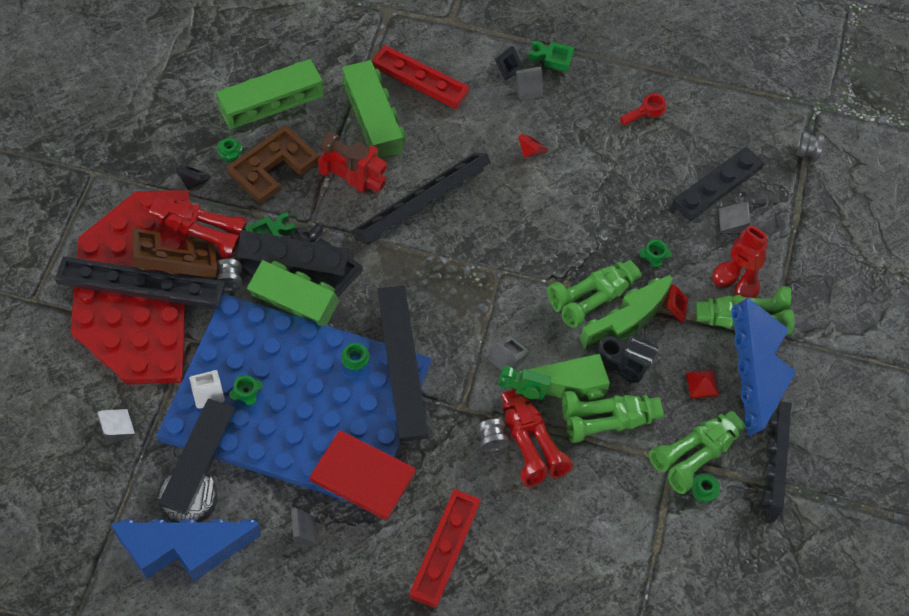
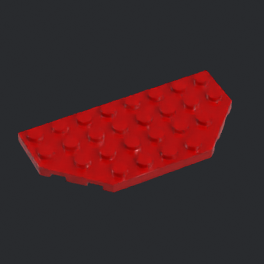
M189 190L135 191L78 237L77 258L132 267L131 235L133 228L160 232L161 247L186 250L187 237L181 232L174 231L165 223H159V218L149 215V210L156 197L165 200L173 198L174 201L190 202ZM74 287L71 320L72 337L89 349L91 354L104 366L109 367L126 385L182 383L186 304Z

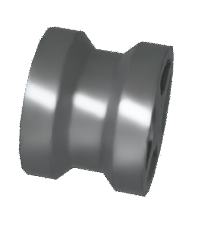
M803 131L797 155L800 157L809 155L813 159L818 160L824 144V135L817 134L814 136L810 135L809 132Z
M234 259L217 261V276L214 280L225 281L226 287L224 291H235L242 286V279L239 276L242 272L241 263Z
M489 419L477 425V434L482 438L480 441L482 451L496 452L509 445L508 437L504 435L505 423L503 420Z

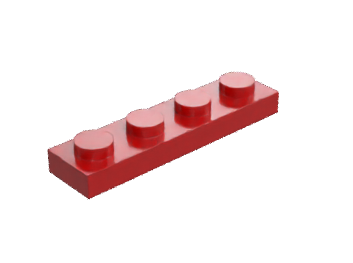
M386 45L381 48L372 60L374 69H379L380 72L456 110L470 92L469 86Z
M453 489L409 592L410 599L435 609L438 608L481 504V499Z

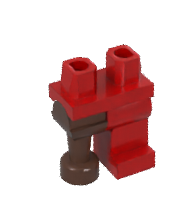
M332 131L327 132L320 146V149L324 152L318 159L319 173L328 177L332 172L346 179L349 185L357 187V191L363 194L367 188L380 193L387 183V177L383 175L386 172L388 162L378 158V148L371 145L368 150L363 142L350 146L340 142L339 135Z

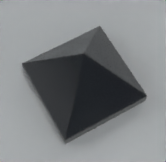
M514 46L509 47L494 59L504 80H508L518 70L523 68Z
M179 166L176 169L177 174L188 190L209 180L211 176L191 166Z

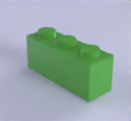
M262 260L247 287L252 296L294 316L316 322L321 327L327 326L340 301L334 293L335 289L323 282L317 285L310 281V277L296 271L295 274L286 271L287 267L279 262L272 261L270 264Z

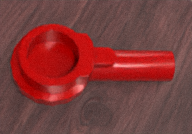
M658 93L649 94L642 101V106L621 116L620 122L625 126L646 115L654 118L660 117L665 113L667 103L662 95Z

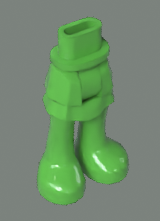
M631 260L625 263L617 262L614 266L592 272L582 282L568 289L560 282H555L547 287V294L554 310L557 313L562 311L563 321L571 328H577L585 321V316L599 305L603 303L608 304L616 297H620L627 288L633 286L634 281L641 277V272ZM593 290L595 291L594 295L583 300L582 302L573 303L585 294Z
M790 286L779 287L771 298H750L767 313L775 314L771 316L789 329L786 335L793 333L794 313L793 310H790ZM728 295L715 298L714 300L713 298H708V301H696V321L708 322L709 325H718L731 329L734 327V320L731 317L732 307L747 297H741V295L732 297Z
M573 391L562 393L563 419L565 422L567 421L566 431L571 443L581 442L585 436L613 429H617L618 432L624 429H633L643 424H651L653 419L664 417L659 397L648 398L647 395L640 397L623 394V396L614 395L611 398L598 401L581 402ZM611 413L612 415L592 420L582 419V417Z
M733 411L728 412L726 415L719 414L716 418L700 423V426L693 428V432L672 445H659L650 450V462L654 468L662 473L670 469L668 473L670 485L676 492L685 494L693 486V474L713 458H719L722 452H727L732 442L739 437V432L745 429V424ZM697 446L700 449L686 460L672 467L681 456Z

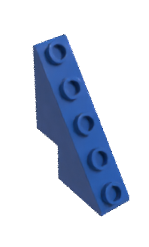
M747 297L732 307L731 317L734 320L735 327L734 342L737 347L739 360L738 372L742 385L741 398L744 402L745 410L744 424L747 434L750 436L765 429L796 371L775 355L789 329Z
M124 519L120 520L119 523L111 525L116 537L146 580L178 559L192 580L196 581L261 536L259 524L253 519H243L240 522H227L223 519L197 522L192 519H183L179 523H167L160 519L150 520L149 523H137L134 520Z

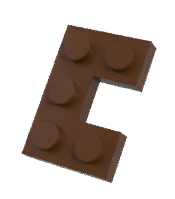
M285 125L228 165L226 172L255 201L262 205L281 191L280 184L267 173L284 160L301 176L318 164L320 155Z
M133 228L131 235L132 267H138L142 270L166 271L169 274L180 273L200 278L215 279L217 262L214 244L203 239L187 237L186 250L161 247L160 232Z

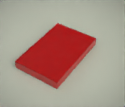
M339 430L309 478L316 485L388 521L415 476L416 468Z

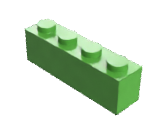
M311 59L297 62L289 67L274 70L269 74L217 91L218 108L231 130L323 97V80Z
M371 60L342 67L343 85L368 148L371 145L378 148V158L380 159L403 153V142L406 141L405 131L402 126L398 127L397 112L394 107L389 105L390 97L387 88H382L381 86L382 78L379 69H374Z

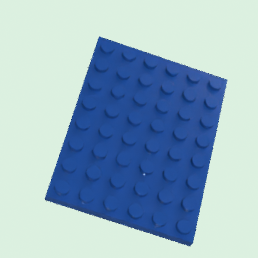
M223 294L220 309H216L156 435L158 441L182 449L185 448L203 408L199 409L196 407L189 377L217 370L225 399L223 404L235 407L236 412L214 459L347 501L311 482L309 477L339 430L396 458L401 442H399L385 343L324 325L321 327L316 322ZM351 343H360L369 351V363L361 370H349L341 361L343 349ZM416 353L422 390L432 358ZM353 356V357H351V360H359V359H360L359 356ZM238 376H251L255 380L262 382L263 388L261 391H258L256 396L257 402L254 405L248 406L243 401L231 400L229 393L234 389V382Z

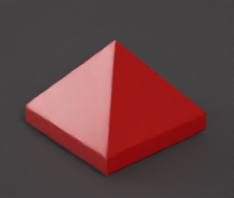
M522 133L518 136L524 158L548 152V148L531 135Z
M673 284L669 288L662 307L679 321L683 322L686 317L688 298Z
M714 370L686 372L691 399L718 397L719 393Z

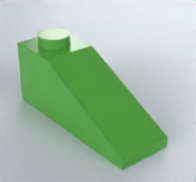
M600 354L528 369L551 376L550 386L546 395L562 398V393L565 391H573L578 396L579 401H598L607 395L610 385Z

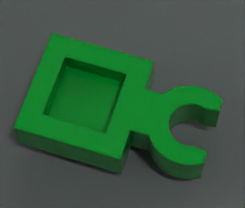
M533 41L531 50L534 51L529 52L528 59L533 62L543 60L545 61L544 67L568 72L575 47L550 42V46L547 47L542 42Z
M283 213L274 222L267 217L244 228L245 231L281 237L280 235L289 236L293 234L296 227L294 223L288 226L283 225L290 221L289 214Z
M503 366L497 385L503 388H516L515 393L529 399L543 401L550 386L551 376L527 369L520 373L512 367Z

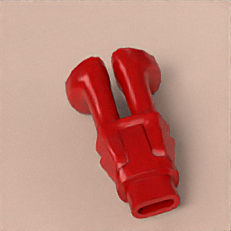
M156 197L149 210V215L159 218V223H165L174 231L181 232L186 237L191 236L203 239L216 245L219 248L221 260L232 259L237 243L240 242L241 230H245L244 227L247 226L248 219L244 217H228L201 209L200 204H191V202L179 200L174 201L173 198L165 200ZM197 221L212 225L214 227L224 230L225 232L202 226L198 224Z
M748 226L746 230H743L731 247L730 261L723 262L714 269L712 274L713 283L718 287L728 288L739 279L742 268H746L745 273L736 284L734 295L757 298L760 292L758 273L766 261L767 235L755 226Z
M516 389L503 393L500 397L504 403L502 410L505 413L506 427L510 429V436L515 439L525 461V466L520 473L522 484L525 487L535 486L546 478L547 472H549L551 478H559L569 473L573 469L570 457L561 452L547 433L546 423L541 418L542 414L530 403L531 400L515 393ZM535 436L544 454L546 464L539 456L530 439L531 437Z

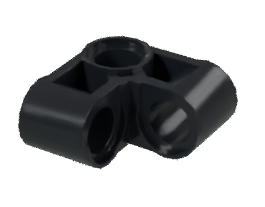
M607 336L600 341L595 355L600 354L606 370L621 376L626 381L639 383L646 370L649 369L659 346L638 336H635L630 342H625L613 336ZM605 350H610L614 355L606 353Z

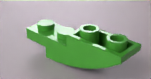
M670 275L662 279L656 278L639 290H630L623 298L621 309L616 308L612 310L606 317L600 320L593 319L587 322L582 329L580 337L583 347L587 349L594 346L607 336H613L626 341L649 323L662 306L673 278Z

